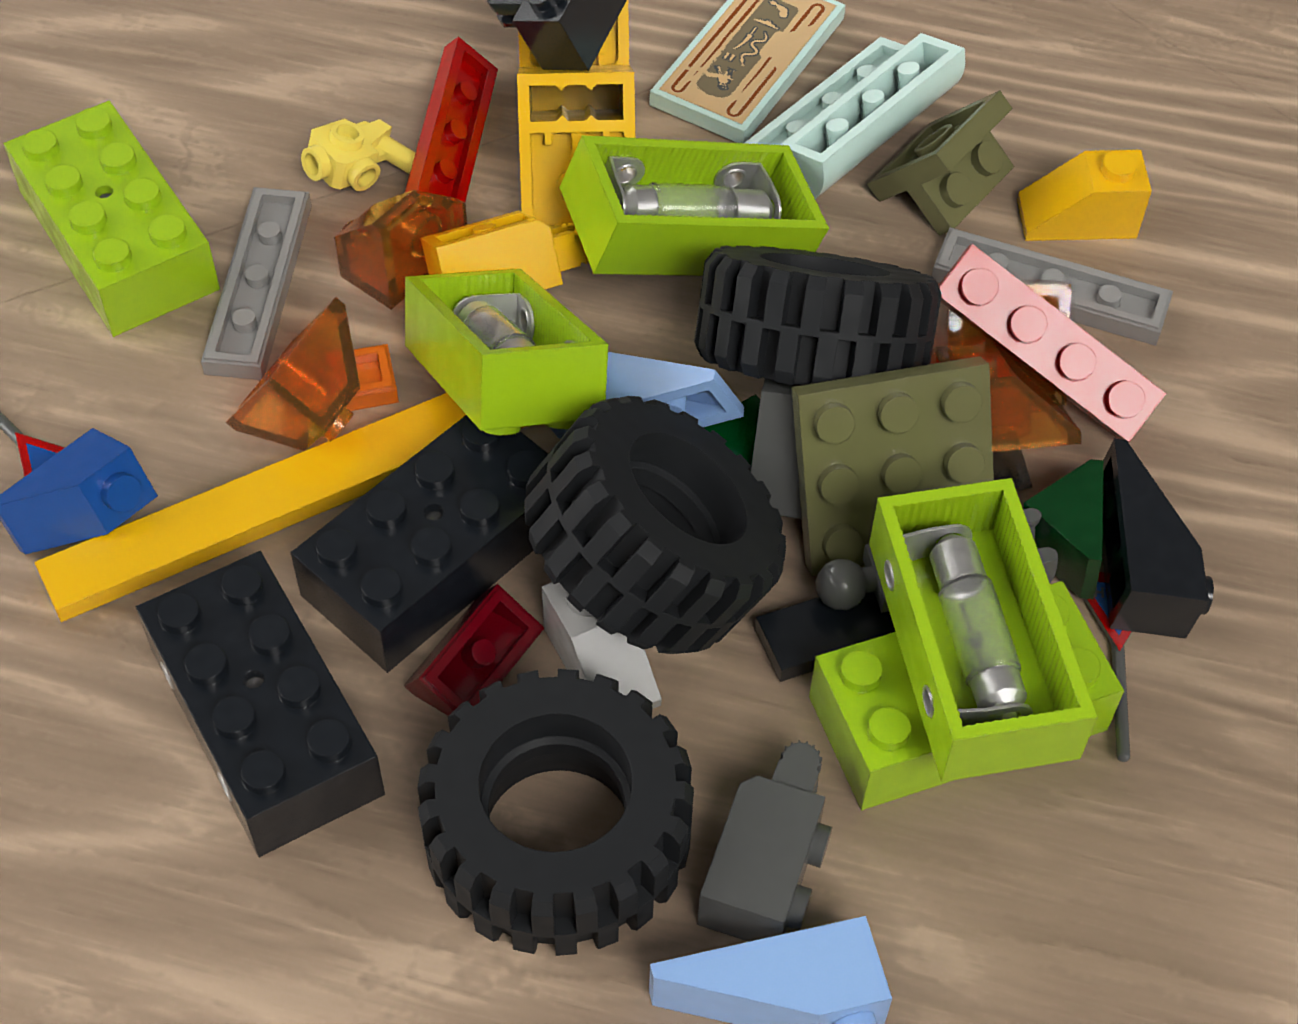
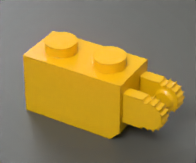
M520 210L420 238L429 275L522 269L541 287L549 289L563 284L562 271L579 267L581 263L587 264L588 262L574 224L569 222L568 224L562 223V226L558 224L548 226Z

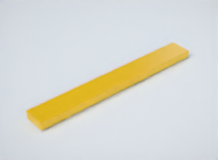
M444 393L115 528L107 535L91 538L37 560L34 563L60 621L64 622L363 496L466 414L447 393Z

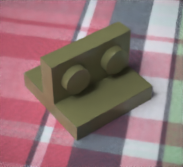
M999 90L929 123L867 185L879 202L908 191L938 235L947 233L949 227L955 229L1015 167L990 132L1013 108Z

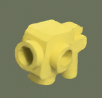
M344 118L311 130L308 147L303 149L301 154V162L307 176L314 181L323 179L332 188L341 190L352 186L356 191H364L377 181L381 172L380 166L377 164L386 160L410 175L416 152L391 138L392 126L380 119L370 123L363 121L356 124Z

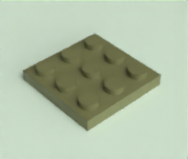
M981 356L791 387L805 566L812 576L818 575L826 563L835 559H849L860 565V567H865L863 554L865 545L870 542L877 499L879 497L994 480L990 365Z

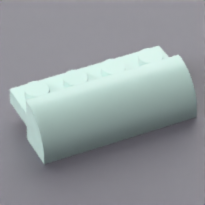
M920 33L906 45L879 37L745 143L789 145L816 199L959 82L965 69V48Z

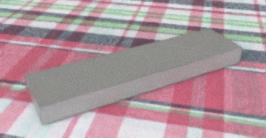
M253 188L201 359L204 375L255 380L264 379L312 207L309 192Z
M949 227L932 272V277L938 283L943 280L966 248L974 244L1073 322L1154 346L1157 345L1173 291Z

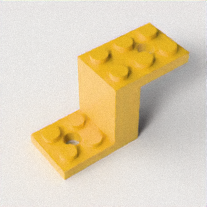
M628 0L589 71L542 70L518 31L519 70L517 72L521 211L548 226L556 224L562 226V223L568 224L569 222L574 224L559 187L581 136L636 138L634 71L629 64Z

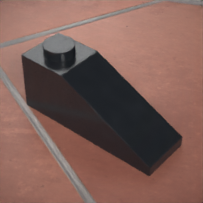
M1114 438L1103 459L1102 557L1110 629L1186 639L1200 615L1208 613L1213 601V580L1210 576L1205 575L1202 548L1128 441Z

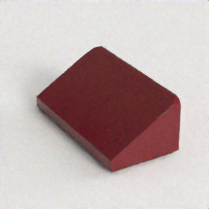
M496 584L481 593L408 679L404 687L414 696L447 716L463 702L468 701L474 707L480 702L479 690L496 681L502 682L544 630V627L499 584Z

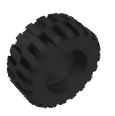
M721 246L720 248H715L704 263L694 343L700 356L710 364H718L719 368L728 371H738L746 376L775 380V382L789 385H808L929 365L931 363L942 292L936 279L932 276L888 263H878L856 257L851 258L837 254L809 252L798 249H779L764 246Z
M639 396L611 398L597 402L589 410H585L530 476L526 486L525 524L531 526L529 529V540L534 553L542 554L545 560L544 571L553 584L560 583L569 593L567 600L579 612L585 609L597 619L595 625L611 635L618 632L626 636L628 644L641 649L656 646L658 653L664 654L699 652L709 649L714 643L720 642L779 581L783 572L786 554V536L781 534L783 521L779 510L772 508L770 504L771 494L763 481L755 479L750 472L752 466L741 454L736 456L725 445L727 441L714 430L709 432L698 425L697 418L685 411L676 413L670 410L669 404L655 399L643 402Z
M558 668V677L539 678L538 670L517 674L516 684L504 688L501 681H496L479 690L480 702L473 707L468 701L463 702L448 716L450 733L443 729L435 733L426 750L428 764L420 769L417 787L420 801L418 812L424 846L435 885L444 888L446 903L459 918H468L473 913L475 931L493 942L499 940L502 933L511 935L513 950L535 954L538 943L555 944L556 956L577 954V942L593 939L598 949L618 942L619 927L627 923L631 930L637 931L653 918L654 900L658 903H666L678 886V871L686 867L690 850L694 787L691 786L692 767L687 750L677 746L678 732L666 716L661 714L652 719L653 702L638 691L631 690L625 696L618 692L619 681L600 674H596L594 681L579 679V670ZM548 771H571L592 777L607 786L624 806V814L608 833L591 844L569 851L547 852L524 847L507 838L490 821L492 809L509 788L527 777Z

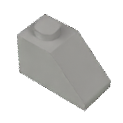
M552 582L542 586L544 630L566 669L579 670V679L594 681L596 674L619 681L618 692L627 696L631 690H636L653 702L652 709L661 706L662 698L645 649L628 644L627 637L618 632L611 635L595 625L597 619L585 609L579 612L567 600L569 593L560 583L553 584Z

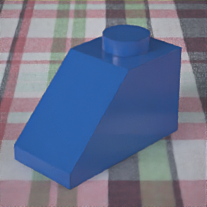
M92 428L0 494V521L19 551L26 555L107 535L158 497L131 448Z

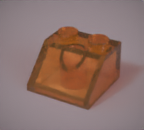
M965 335L949 339L946 346L933 347L932 364L981 356L989 363L993 452L1082 444L1080 429L1056 396L992 341L985 342L983 337Z

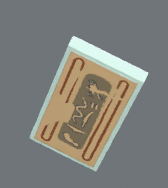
M727 0L650 90L649 105L734 142L745 143L843 21L846 5L835 0Z

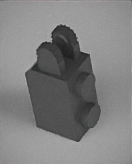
M798 740V743L791 742V745L789 747L785 746L784 752H781V757L778 760L772 780L755 776L739 784L700 893L697 925L748 942L785 934L787 927L798 931L801 930L812 894L811 888L801 885L808 864L821 868L832 832L831 826L821 823L826 797L815 794L817 793L818 776L822 765V757L819 756L820 750L817 751L815 745H809L808 741L806 743H801L800 740Z

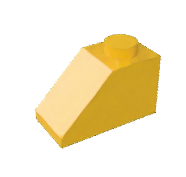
M1083 151L1019 191L1017 203L1025 241L1136 239L1152 192L1142 151Z

